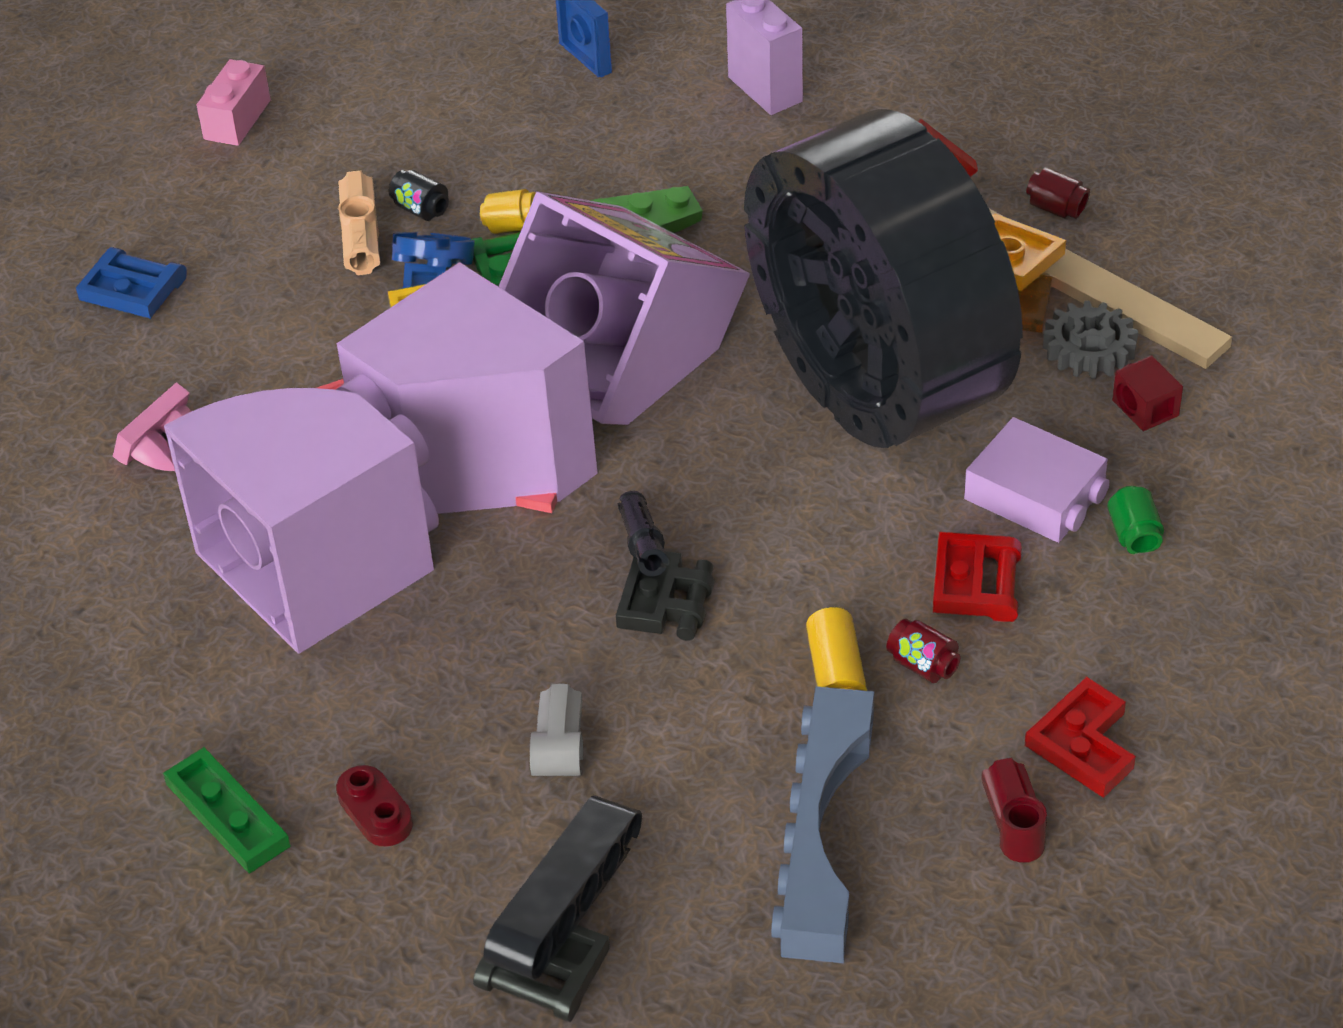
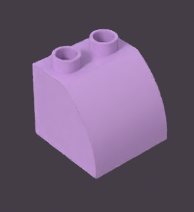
M285 388L259 391L218 401L189 412L164 425L195 553L298 654L434 570L428 533L438 527L439 518L432 500L421 487L418 468L428 463L429 451L420 431L406 416L399 414L388 420L358 393L320 388Z

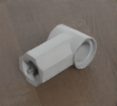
M551 684L549 689L540 692L537 732H532L530 739V771L532 776L582 775V771H580V760H583L582 732H580L582 693L572 689L569 684Z

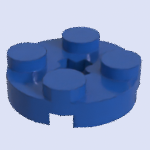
M418 232L393 233L392 260L416 262V258L426 259L427 265L437 267H452V263L457 264L459 262L464 265H470L473 262L475 240H470L471 238L440 233L418 236Z

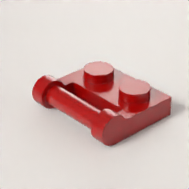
M939 532L932 613L987 616L993 621L1014 622L1018 617L1019 606L1018 601L1014 598L1016 563L1020 561L1022 552L1021 542L1009 536ZM984 558H994L997 561L995 594L981 593Z

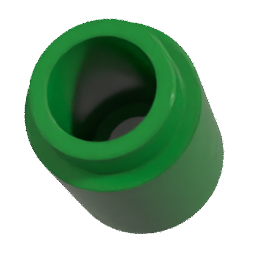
M1126 486L1119 489L1107 504L1121 546L1126 547L1130 554L1155 551L1163 542L1164 527L1151 492L1144 487Z

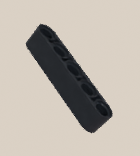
M595 795L591 796L494 922L484 946L483 955L485 962L533 980L538 979L631 850L627 848L628 843L632 837L637 839L642 825L641 811Z

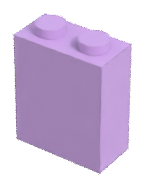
M734 0L727 3L728 77L770 115L803 102L802 27L770 0Z
M1012 417L966 469L964 499L1059 543L1069 530L1076 532L1085 519L1087 508L1092 502L1099 504L1104 499L1109 488V480L1106 479L1108 459Z

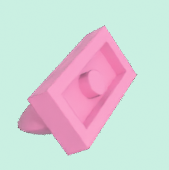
M176 382L118 433L113 457L125 465L136 459L142 464L155 469L175 471L169 444L161 434L163 432L166 433L164 425L192 412L186 406L190 393Z

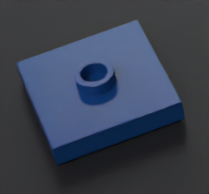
M556 0L559 43L597 77H603L612 73L608 12L594 0Z

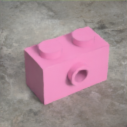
M229 59L213 83L208 85L204 95L196 104L205 140L240 145L271 101L264 65Z

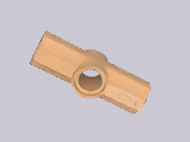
M361 170L347 172L346 176L338 181L340 199L338 210L342 228L345 269L352 270L356 275L371 274L372 270L380 265L379 229L376 216L373 178L366 176Z

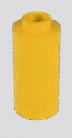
M837 607L816 611L808 618L806 629L817 687L867 691L852 615L847 610Z

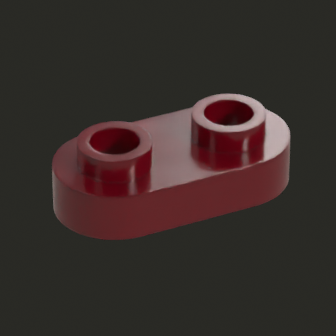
M359 765L341 774L336 784L339 803L369 842L378 846H393L401 843L410 835L413 827L410 808L380 770L368 765ZM360 783H367V784H365V785H363V786H356L357 784H360ZM384 815H392L389 818H380Z

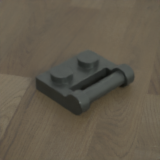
M579 925L576 926L543 972L566 981L561 990L486 963L484 956L476 968L473 984L490 992L493 988L552 1009L554 1010L555 1017L571 1022L581 1005L582 997L610 950L609 936Z

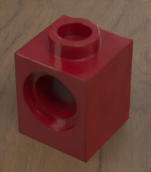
M1151 355L1135 363L1127 364L1115 371L1112 401L1144 432L1179 416L1183 386Z

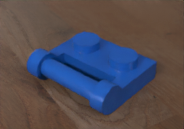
M110 247L78 284L76 291L81 301L151 319L174 288L178 289L185 281L187 269L182 264L170 262L168 265L126 255L124 250Z

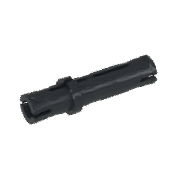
M638 491L625 492L619 498L622 503H618L617 506L628 533L627 545L630 554L638 560L639 570L647 576L660 575L666 570L664 563L668 564V558L664 551L665 541L663 534L658 527L654 526L644 495Z

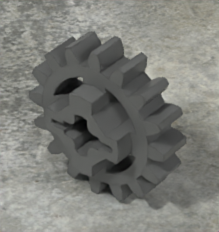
M1084 301L1082 308H1077L1073 303H1068L1066 313L1056 309L1053 319L1046 320L1043 349L1047 350L1048 361L1058 360L1057 369L1060 371L1071 367L1075 377H1078L1082 371L1089 372L1091 379H1096L1098 371H1103L1110 377L1114 374V366L1121 369L1128 364V359L1134 360L1138 329H1133L1134 320L1132 318L1122 319V309L1118 308L1112 312L1108 311L1107 303L1102 302L1098 308L1092 307L1090 301Z

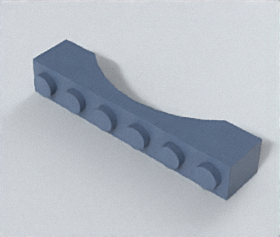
M815 686L813 706L804 705L801 734L808 735L807 744H798L796 756V773L803 774L802 783H792L790 797V813H797L796 823L787 822L784 838V853L791 854L790 864H780L778 878V895H785L784 907L774 906L771 936L781 939V957L844 963L849 923V891L834 873L824 853L819 831L824 812L836 789L853 770L869 759L874 721V691Z

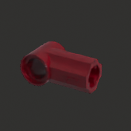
M1012 757L995 760L993 765L982 771V784L1000 832V849L1005 856L1013 861L1031 862L1037 860L1045 849L1047 810L1044 804L1036 798L1024 764L1015 762Z

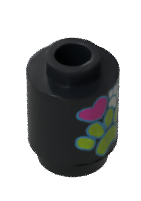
M401 170L397 172L389 184V196L394 200L395 205L425 221H430L434 217L443 215L448 207L447 187L415 170Z

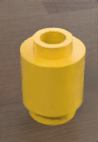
M520 189L488 194L485 197L484 203L480 206L482 224L488 227L493 234L521 231L536 192Z

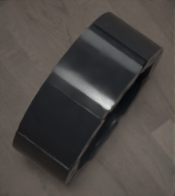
M876 109L772 152L757 162L749 176L744 198V211L748 214L749 222L744 225L745 238L754 281L766 315L771 314L777 328L774 334L797 376L823 408L827 407L834 414V419L847 433L868 445L889 448L893 445L902 444L1004 394L1016 376L1022 353L1020 351V339L1023 338V325L1016 279L1005 244L1000 239L994 224L995 220L986 202L964 167L939 138L933 137L925 126L903 113L888 109Z

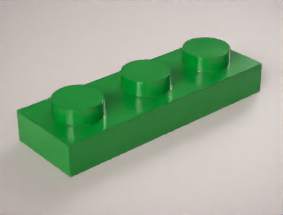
M205 747L163 772L166 785L248 874L291 847L288 834Z

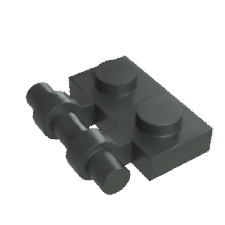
M665 551L668 558V564L664 563L666 570L657 576H647L639 570L638 560L633 557L616 613V627L663 634L666 620L675 621L678 623L677 636L685 641L692 640L696 629L703 625L705 618L704 600L705 597L708 598L711 595L714 585V578L712 577L713 564L708 560H698L694 569L682 568V553ZM675 590L686 591V600L673 598Z

